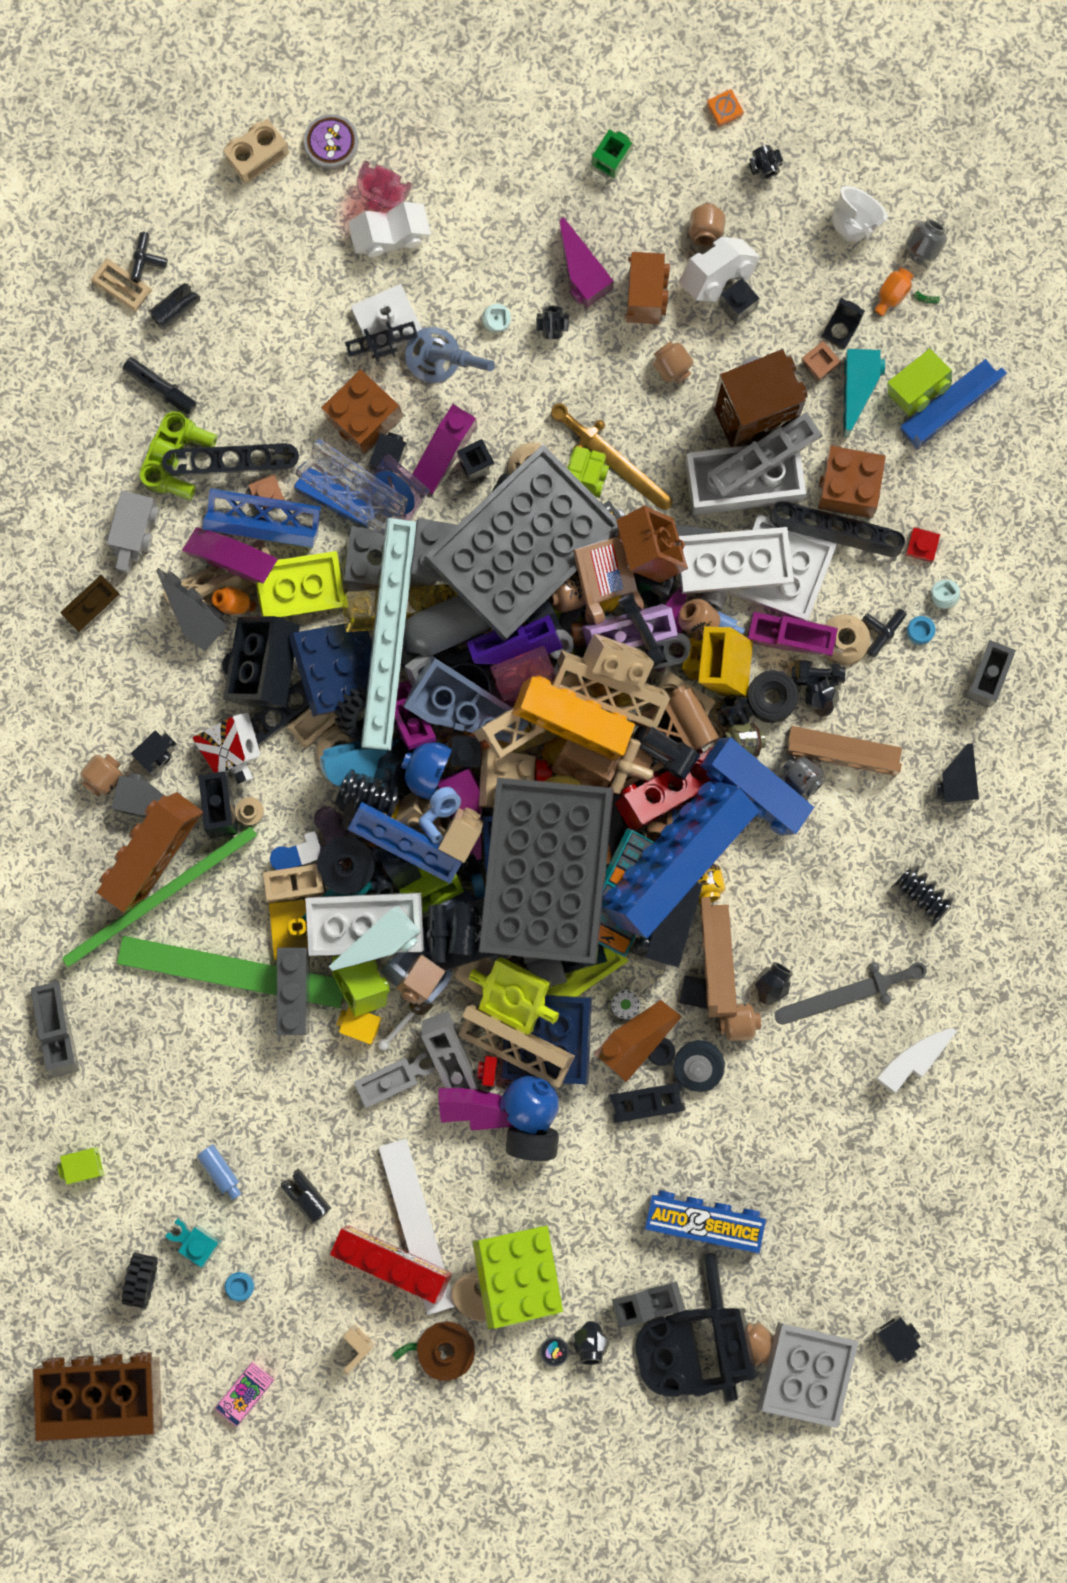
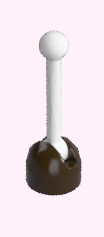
M409 1002V1013L385 1039H381L378 1042L379 1049L387 1050L389 1042L414 1014L424 1015L430 1011L434 1004L423 1002L419 1005L418 1003L413 1004Z

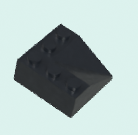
M696 882L648 938L641 936L635 938L631 952L635 954V962L665 971L680 967L703 886L702 883Z

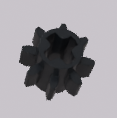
M763 145L752 151L753 158H750L748 163L752 175L759 173L760 178L765 180L780 173L779 167L783 165L782 162L784 161L780 149L773 151L771 145Z
M560 306L543 307L542 313H537L536 331H542V336L546 339H559L563 337V331H569V314H563V308Z
M729 695L723 698L719 705L720 708L716 709L719 715L718 719L723 728L727 725L731 727L735 724L745 725L749 723V717L753 716L747 698L744 697L740 700L737 695Z

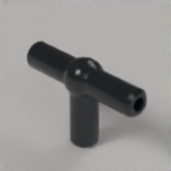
M145 231L139 233L136 251L132 255L133 266L130 280L134 283L141 281L144 264L165 269L168 263V259L165 257L147 253L150 235Z
M897 609L886 625L868 613L864 615L861 621L879 634L867 650L869 656L875 658L887 641L894 637L896 629L907 616L903 609Z

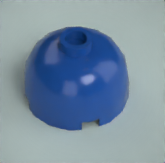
M431 742L417 747L413 754L407 751L401 768L406 769L404 780L412 793L423 799H431L451 753V748L441 743Z
M523 1076L514 1080L500 1098L501 1111L505 1108L509 1114L507 1120L516 1128L530 1134H536L538 1130L547 1131L555 1120L559 1111V1097L555 1089L546 1080L536 1076Z

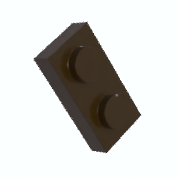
M100 575L60 613L82 634L122 596Z

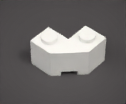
M402 202L386 213L364 211L348 222L355 253L367 254L368 257H376L384 252L405 247H417L422 244V240L431 235L424 204Z
M721 237L713 242L714 247L705 254L697 253L689 259L679 283L695 300L717 302L728 279L740 280L743 277L744 280L749 281L760 256L742 239Z

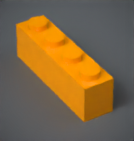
M532 676L523 682L512 714L613 761L624 756L635 724L627 721L626 716L617 712L610 713L603 710L599 703L591 700L584 701L576 697L575 692L565 688L559 689L550 685L551 682L548 679L540 676Z

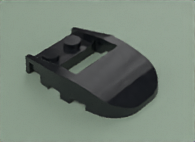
M689 1309L654 1319L645 1324L639 1331L635 1344L639 1371L645 1385L654 1393L666 1397H679L680 1395H694L698 1397L733 1387L735 1384L746 1380L752 1381L756 1379L759 1374L755 1368L745 1318L746 1309ZM713 1318L725 1376L703 1379L692 1321Z

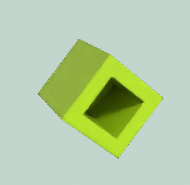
M98 1147L60 1156L61 1163L57 1164L60 1179L65 1180L66 1185L104 1176Z

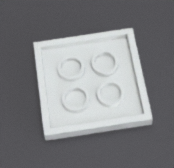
M758 514L752 530L777 528L771 523L770 518ZM788 531L794 583L791 585L729 590L728 593L792 618L808 621L837 543Z

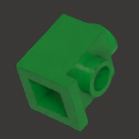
M609 129L593 153L591 165L615 179L632 151L633 142L630 141L626 134ZM614 151L618 154V156L614 157L609 153Z

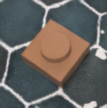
M824 341L819 343L801 359V362L818 381L823 379L841 363L840 359Z
M274 475L248 485L254 496L285 501Z

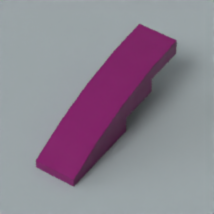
M199 527L194 529L182 549L187 555L205 560L211 566L225 569L234 576L263 584L278 560L274 556L247 544Z

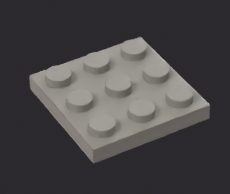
M777 1322L757 1409L763 1412L838 1428L858 1341Z

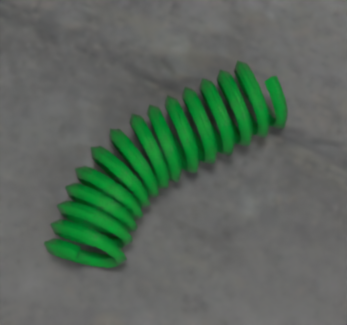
M919 291L913 294L918 301H923V303L938 304L940 301V296L930 297L929 295L928 297V295L925 296Z
M410 1342V1344L407 1343L405 1346L402 1345L401 1348L393 1353V1357L397 1361L405 1352L417 1351L416 1345L418 1346V1343Z

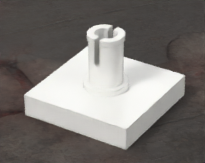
M401 284L351 305V310L363 336H366L363 330L366 328L370 335L388 330L386 325L388 321H390L392 327L414 321L416 330L422 329ZM407 327L403 330L404 336L413 333L412 327ZM398 331L393 332L395 339L400 337ZM385 335L377 337L379 345L386 343L387 337ZM409 340L394 344L393 346L396 348L407 343ZM387 346L381 349H377V351L380 352L383 350L390 349V347Z

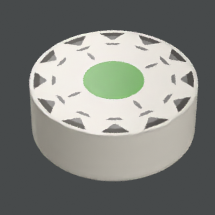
M623 990L615 994L611 1002V1008L617 1017L630 1019L638 1013L640 1001L634 992Z

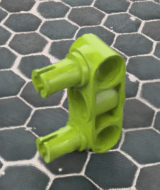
M173 411L166 414L150 443L147 456L140 470V479L146 489L150 492L161 494L169 492L191 501L196 485L166 474L162 469L161 460L169 450L184 449L185 444L189 442L202 447H215L218 439L217 434L196 427V423L185 418L180 412ZM180 422L183 424L180 431H169L173 423ZM172 455L171 459L167 461V465H172L173 470H175L180 460H177L176 456ZM154 472L161 474L157 482L150 483L147 481L150 474Z

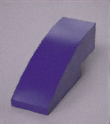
M550 615L525 626L521 624L505 641L493 630L467 642L475 664L513 663L537 658L563 649Z

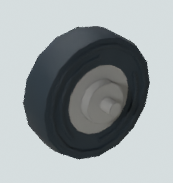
M695 1040L688 1042L679 1049L674 1058L673 1070L676 1079L683 1087L690 1091L704 1092L711 1090L719 1084L725 1072V1061L722 1053L715 1045L708 1041Z

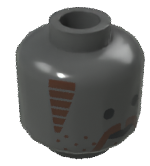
M932 219L917 222L906 240V246L910 250V257L918 262L935 260L947 242L945 228Z
M803 755L798 759L793 756L782 767L786 771L782 780L802 797L805 795L811 797L825 782L822 779L824 771L807 755Z

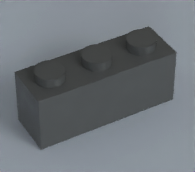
M277 948V1035H308L310 1030V956L308 948Z

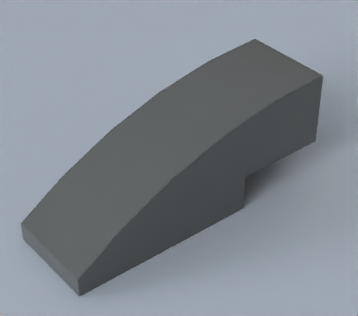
M59 981L32 987L31 994L38 1037L43 1047L46 1071L52 1078L80 1071L67 1008Z

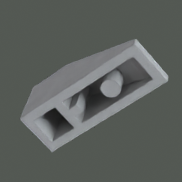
M447 1011L422 1020L421 1037L445 1088L479 1090L461 1037L458 1036L459 1032L450 1012Z

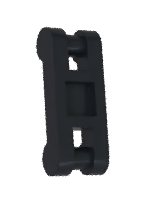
M679 1082L608 1095L609 1104L612 1103L614 1115H611L612 1122L619 1123L686 1111L685 1102L681 1101L680 1091H683L682 1085ZM669 1093L671 1105L662 1106L661 1094ZM632 1100L634 1111L625 1112L623 1101Z

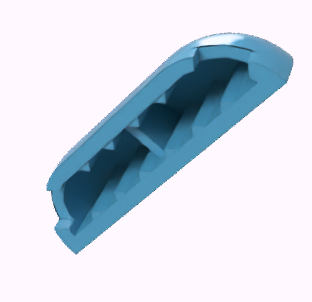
M392 739L391 748H392L400 739ZM357 741L330 747L323 750V756H320L321 770L331 783L341 787L345 775L351 769L355 770V779L361 774H365V782H369L374 778L379 758L388 750L361 747V742Z

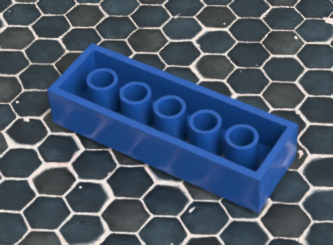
M713 780L703 784L698 790L696 797L682 807L679 816L661 831V836L654 844L648 846L643 851L642 857L638 862L625 871L621 881L606 892L602 902V910L620 929L648 938L759 812L758 808L740 787Z

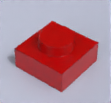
M913 527L905 556L933 563L941 534Z
M485 1056V1062H479L477 1079H483V1086L494 1087L497 1057Z

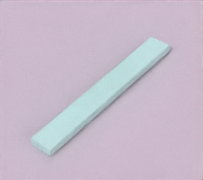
M386 519L361 747L391 750L416 521Z

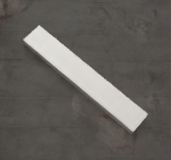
M407 1138L380 1146V1154L409 1253L445 1269ZM449 1284L442 1300L436 1304L423 1299L427 1315L455 1307Z

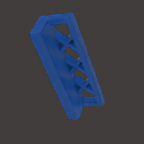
M984 359L950 386L944 394L931 401L923 411L916 413L902 424L899 429L916 449L920 448L998 386L1007 375V372L1003 367L996 371L987 359Z
M211 488L209 491L208 510L203 519L202 529L313 548L318 537L321 507ZM216 498L226 499L232 508L227 512L215 510ZM246 503H251L260 512L254 517L247 516L240 507ZM273 508H280L287 517L282 521H277L270 516L268 511ZM301 512L313 514L312 526L301 525L295 516Z
M363 802L348 830L448 883L452 882L462 864V861L439 850L440 843L434 844L429 837Z

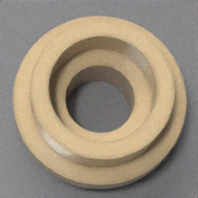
M246 797L237 803L235 814L242 824L251 826L260 822L264 814V808L256 798ZM247 806L254 807V813L251 816L244 814V809Z

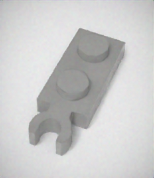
M427 1054L418 1055L414 1063L410 1065L407 1058H403L355 1081L354 1084L365 1108L417 1085L416 1075L427 1076L433 1073V1067L427 1070L420 1068V1061L428 1057Z

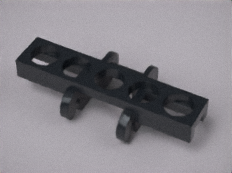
M390 321L386 322L388 330L372 335L369 334L367 328L363 329L366 336L345 342L349 358L371 351L374 352L372 359L376 358L377 363L380 362L379 358L392 354L393 357H396L395 352L398 349L397 347L394 348V344L418 337L414 321L392 327ZM412 327L413 333L404 336V328ZM394 331H398L400 333L399 338L395 339L393 333ZM379 335H385L387 337V341L384 345H379L377 343V337ZM365 340L367 341L368 347L364 348L363 345ZM359 343L360 350L351 352V345ZM387 346L390 347V349L383 350L380 352L377 351V349H381Z

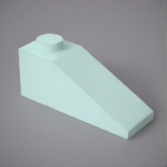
M396 906L391 908L329 967L333 971L392 955L401 950L406 953L418 942L415 937L421 931L400 907Z

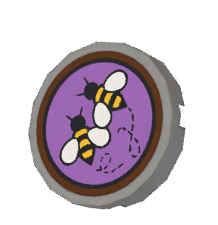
M326 114L317 117L309 124L305 131L304 147L306 153L315 165L323 169L335 170L341 168L346 163L349 164L358 151L359 139L356 129L348 119L340 115Z

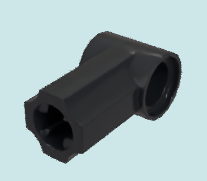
M653 726L639 747L643 752L662 763L669 773L681 780H685L700 757L688 745L682 742H675Z

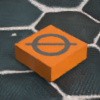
M732 89L707 100V106L718 127L744 114Z

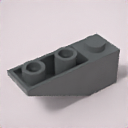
M158 568L156 572L183 635L206 651L227 627L223 618L224 613L219 611L213 603L208 605L202 601V595L194 588L190 587L187 589L181 585L182 581L173 572L165 573Z

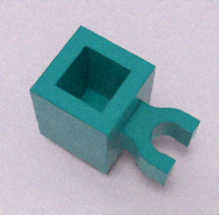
M177 1218L174 1223L181 1227V1234L175 1236L169 1231L165 1237L173 1242H181L183 1245L178 1252L201 1268L205 1267L222 1241L200 1226H196L190 1231L187 1224L180 1218Z

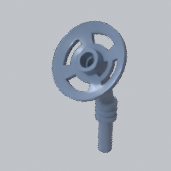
M428 327L417 331L418 337L410 339L405 350L406 364L411 373L418 379L428 383H438L448 379L454 374L458 366L464 368L471 366L489 372L493 371L495 367L494 361L473 356L469 351L459 349L455 338L449 332L437 327ZM431 334L440 335L447 339L449 343L446 344L439 338L431 337ZM421 338L424 344L420 349L419 356H413L414 345ZM432 342H437L441 344L443 347L441 348L438 345H433ZM446 360L451 363L447 371L442 366ZM424 361L435 364V366H429ZM421 365L426 370L435 371V375H428L419 370L417 366Z

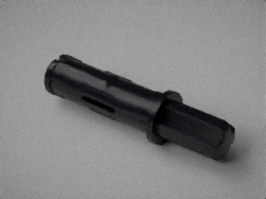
M129 357L126 360L122 370L163 398L165 404L170 403L186 415L194 412L197 406L196 401L179 390L177 384H170L133 357ZM145 376L151 378L154 381V383L148 380Z

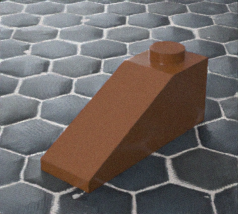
M660 1000L613 1031L594 1055L627 1082L682 1016Z

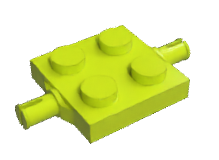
M502 957L495 961L492 972L488 976L476 969L471 971L469 980L483 986V997L479 1009L527 1035L533 1031L539 1016L552 1024L557 1021L559 1013L544 1005L545 996L550 982Z

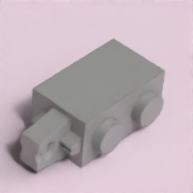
M122 490L120 492L107 540L109 548L114 550L113 555L118 556L116 564L118 572L129 574L133 560L139 561L140 557L144 556L145 550L149 551L153 540V535L150 534L152 523L157 524L160 514V508L157 507L154 498Z

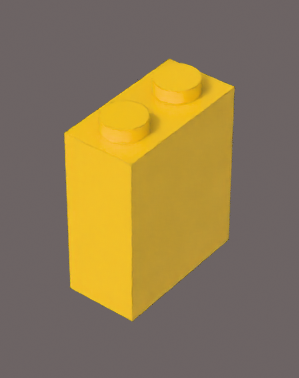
M704 627L699 683L720 696L737 695L738 697H747L753 641L732 627Z

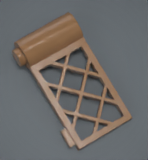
M681 686L669 693L671 699L665 711L670 719L667 730L658 727L657 730L668 737L670 735L680 738L684 744L695 751L719 739L692 688L686 689L685 686ZM658 706L641 714V716L650 717L652 720ZM634 720L629 721L637 726L647 728L645 736L652 728ZM672 724L677 733L671 731ZM658 761V763L655 766L650 767L649 769L653 770L654 773L661 770L664 767L663 764ZM632 776V778L625 781L622 790L642 780V778Z

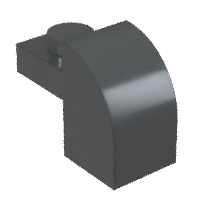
M677 1281L650 1286L612 1299L619 1328L644 1323L655 1317L685 1310Z

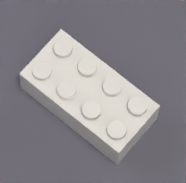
M747 446L687 453L685 466L692 516L774 506L780 501L790 503L803 502L806 489L800 452L725 497L722 496L708 473Z

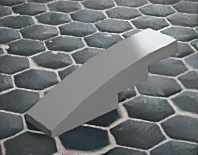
M805 412L786 426L779 427L758 442H753L708 474L722 496L725 497L794 456L823 437L809 413Z

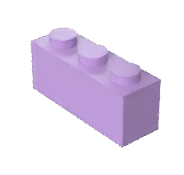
M661 604L641 611L656 641L678 635L671 607ZM626 614L607 619L600 624L593 623L582 626L587 647L593 634L633 647L644 645L631 618H627Z

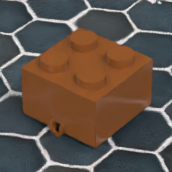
M631 252V257H628L630 270L627 313L624 316L627 318L626 323L660 324L661 316H666L668 305V290L663 289L668 288L670 263H665L664 253Z
M361 369L321 407L325 418L339 431L340 437L345 442L349 440L364 455L377 443L380 433L386 435L404 417L400 405Z
M830 446L826 457L824 474L820 476L819 481L821 492L818 509L873 519L878 508L886 455Z
M642 506L616 520L619 528L618 538L624 546L626 553L625 563L630 571L661 583L688 569L683 553L685 543L679 539L673 518L647 506Z

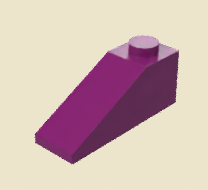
M563 217L559 220V231L571 288L569 292L578 304L582 302L588 308L613 290L614 280Z
M452 404L437 427L409 481L433 495L457 459V451L464 448L477 428V418Z
M409 680L398 683L394 728L407 748L411 750L423 744L436 741V737L429 722L404 707L412 689Z

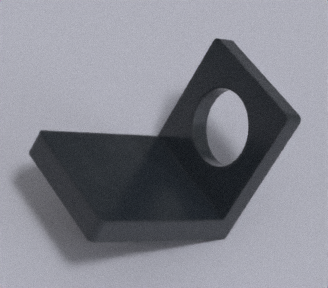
M840 298L835 312L821 337L846 349L863 318L865 310L852 301ZM838 323L844 324L848 329L847 336L841 339L834 337L832 334V327Z

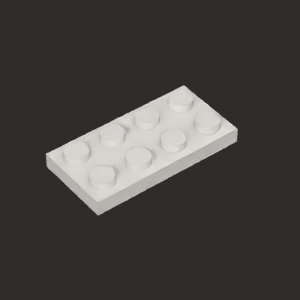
M787 527L679 536V539L685 543L683 553L688 566L687 570L679 573L682 594L791 585L794 583Z
M421 893L306 898L309 956L342 955L391 908L399 906L421 931L415 937L418 942L407 952L424 951Z

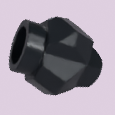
M827 675L811 677L806 681L805 703L815 711L816 715L822 717L829 716L838 703L839 692L829 681Z
M773 962L771 967H765L755 982L759 1000L763 1004L772 1005L788 995L791 984L790 978L793 975L792 971L777 962Z
M587 1321L581 1329L574 1333V1348L577 1355L580 1356L581 1364L598 1365L603 1363V1355L606 1354L610 1342L603 1334L598 1323Z

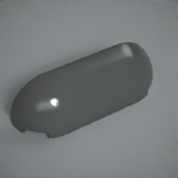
M457 595L408 618L405 621L403 648L407 654L421 653L422 657H427L492 628L460 595Z

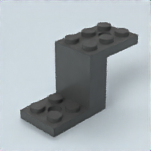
M422 518L417 519L408 594L426 596L437 581L446 582L423 558L457 524ZM355 526L350 527L343 583L379 589L381 564L378 566L371 565L367 560V555L370 552H376L382 558L384 531Z

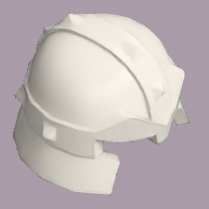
M852 186L841 187L839 198L837 201H834L832 223L835 230L847 242H857L864 238L868 240L874 230L884 223L888 217L886 210L877 200L866 192Z

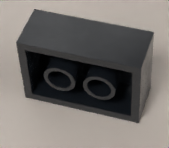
M277 616L238 617L223 700L246 707L286 708L294 663V653L288 636L299 632L300 624Z

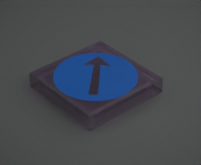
M389 454L382 458L364 489L395 518L408 521L413 520L430 492L424 484Z

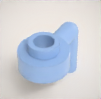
M450 787L441 788L433 794L430 799L431 808L419 819V825L434 844L440 843L443 836L432 822L438 817H448L454 814L461 804L459 795Z

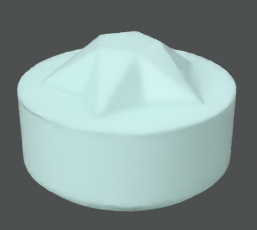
M502 304L489 305L482 313V323L490 332L503 331L510 324V312Z
M940 580L932 587V601L936 606L946 609L955 606L959 602L960 590L954 581Z

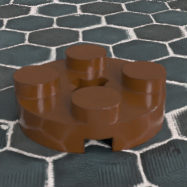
M452 1321L436 1322L427 1328L421 1335L417 1346V1354L423 1370L430 1377L440 1381L457 1379L464 1375L472 1366L475 1357L474 1339L468 1330L459 1323ZM452 1344L451 1349L455 1351L454 1355H448L446 1359L441 1358L442 1352L438 1350L439 1345Z

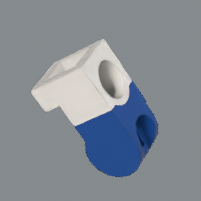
M316 831L304 834L305 843L289 848L284 846L275 848L270 854L272 867L276 870L317 864L319 853L323 848L319 834Z

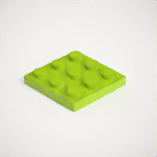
M548 1225L472 1241L488 1329H496L563 1312Z

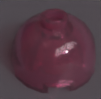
M363 161L356 178V188L359 195L366 200V207L380 212L381 208L391 210L406 201L413 187L411 182L407 181L406 185L400 182L402 176L378 164L375 169L369 167L370 162Z

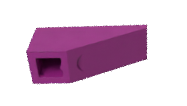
M465 766L439 780V788L436 791L444 787L453 788L461 799L459 808L465 810V808L474 810L480 814L481 817L479 819L482 820L483 807L479 806L480 783L471 767ZM455 813L450 815L451 820L454 817ZM483 826L478 839L469 855L474 853L477 860L481 859L483 853Z

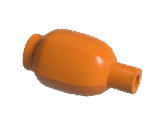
M902 267L898 271L892 272L879 291L880 302L874 311L883 317L888 308L899 305L911 290V280L914 276Z
M224 587L216 590L212 596L213 605L225 614L242 615L247 611L254 612L256 610V602L251 601L246 593L238 588Z

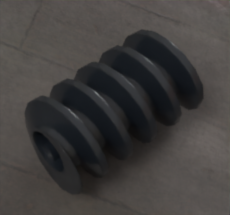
M351 769L345 775L335 801L342 795L343 805L345 806L351 800H354V809L358 810L363 802L392 817L399 800L398 788L393 787L387 793V783L383 782L377 789L375 778H372L365 784L366 775L361 774L355 779V770Z
M917 864L909 868L891 888L900 885L897 895L901 896L908 893L906 903L909 904L916 901L917 904L914 911L917 912L925 909L922 919L925 920L933 917L931 927H934L951 909L954 898L949 896L942 899L945 889L941 888L934 891L937 884L935 880L925 883L929 874L925 872L918 876L920 866Z

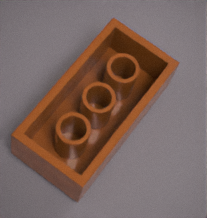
M178 792L169 796L164 795L158 801L153 800L144 812L146 818L142 824L138 823L130 832L129 837L132 839L127 847L124 845L116 853L114 860L117 862L113 868H108L101 876L99 882L102 884L96 893L123 913L140 904L147 898L204 812Z

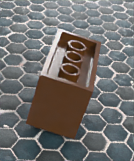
M784 349L719 375L712 407L730 448L749 446L755 441L758 442L779 427L786 426L801 415L806 402L805 398L808 397L807 390L802 381H797L794 374L796 372L794 360L790 355L786 356Z
M152 1352L134 1353L129 1359H123V1354H108L94 1361L93 1355L77 1356L76 1359H71V1362H65V1357H54L41 1361V1365L33 1369L35 1441L152 1435L162 1428L160 1357H152ZM126 1385L132 1391V1394L129 1396L123 1391V1387ZM97 1387L102 1392L100 1398L94 1392V1389ZM67 1389L72 1393L73 1398L69 1399L66 1396L65 1391Z

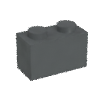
M989 640L982 649L964 698L991 708L998 700L1016 650Z

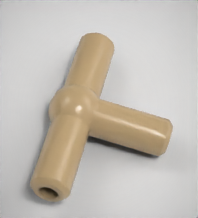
M630 739L623 758L617 764L618 770L610 787L614 789L613 793L620 794L628 774L647 781L652 779L653 770L633 763L641 744L636 739Z

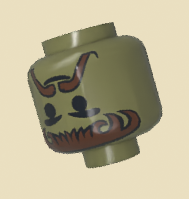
M754 723L729 726L727 732H724L722 738L731 737L755 758L760 755L761 749L765 748L766 745L764 732H760Z

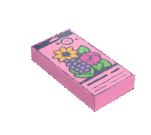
M252 1361L215 1409L237 1427L275 1379Z

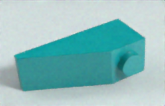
M847 349L845 353L843 437L850 436L880 376L885 374V359H881V350Z

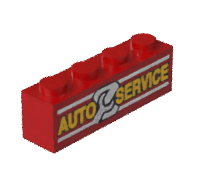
M350 1225L341 1228L330 1253L332 1257L433 1304L442 1300L453 1274Z

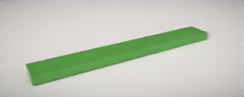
M249 827L63 956L62 960L66 966L70 967L254 839L258 836L252 827Z
M127 936L122 938L117 964L277 996V966ZM310 973V1003L341 1008L344 996L335 979Z

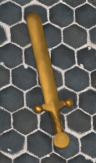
M557 403L552 407V418L557 422L562 421L581 438L580 444L575 445L573 449L576 446L582 448L587 446L591 451L605 453V463L655 506L662 510H667L672 506V498L597 434L598 431L605 428L604 421L597 420L594 423V427L587 429L568 413V409L564 404Z

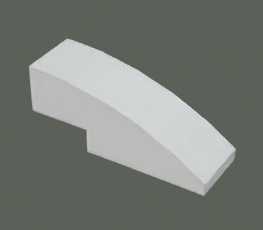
M949 1028L915 1042L894 1057L874 1079L890 1092L896 1093L911 1072L917 1077L924 1076L957 1031L954 1028Z

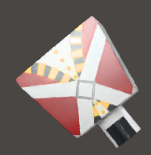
M248 712L232 716L192 737L214 773L223 771L228 773L232 771L237 785L253 779L247 763L259 758L260 751Z

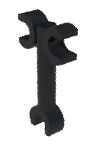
M631 592L618 601L625 609L627 618H631L655 665L665 660L666 656L652 635L641 614L642 609L636 603L635 596Z

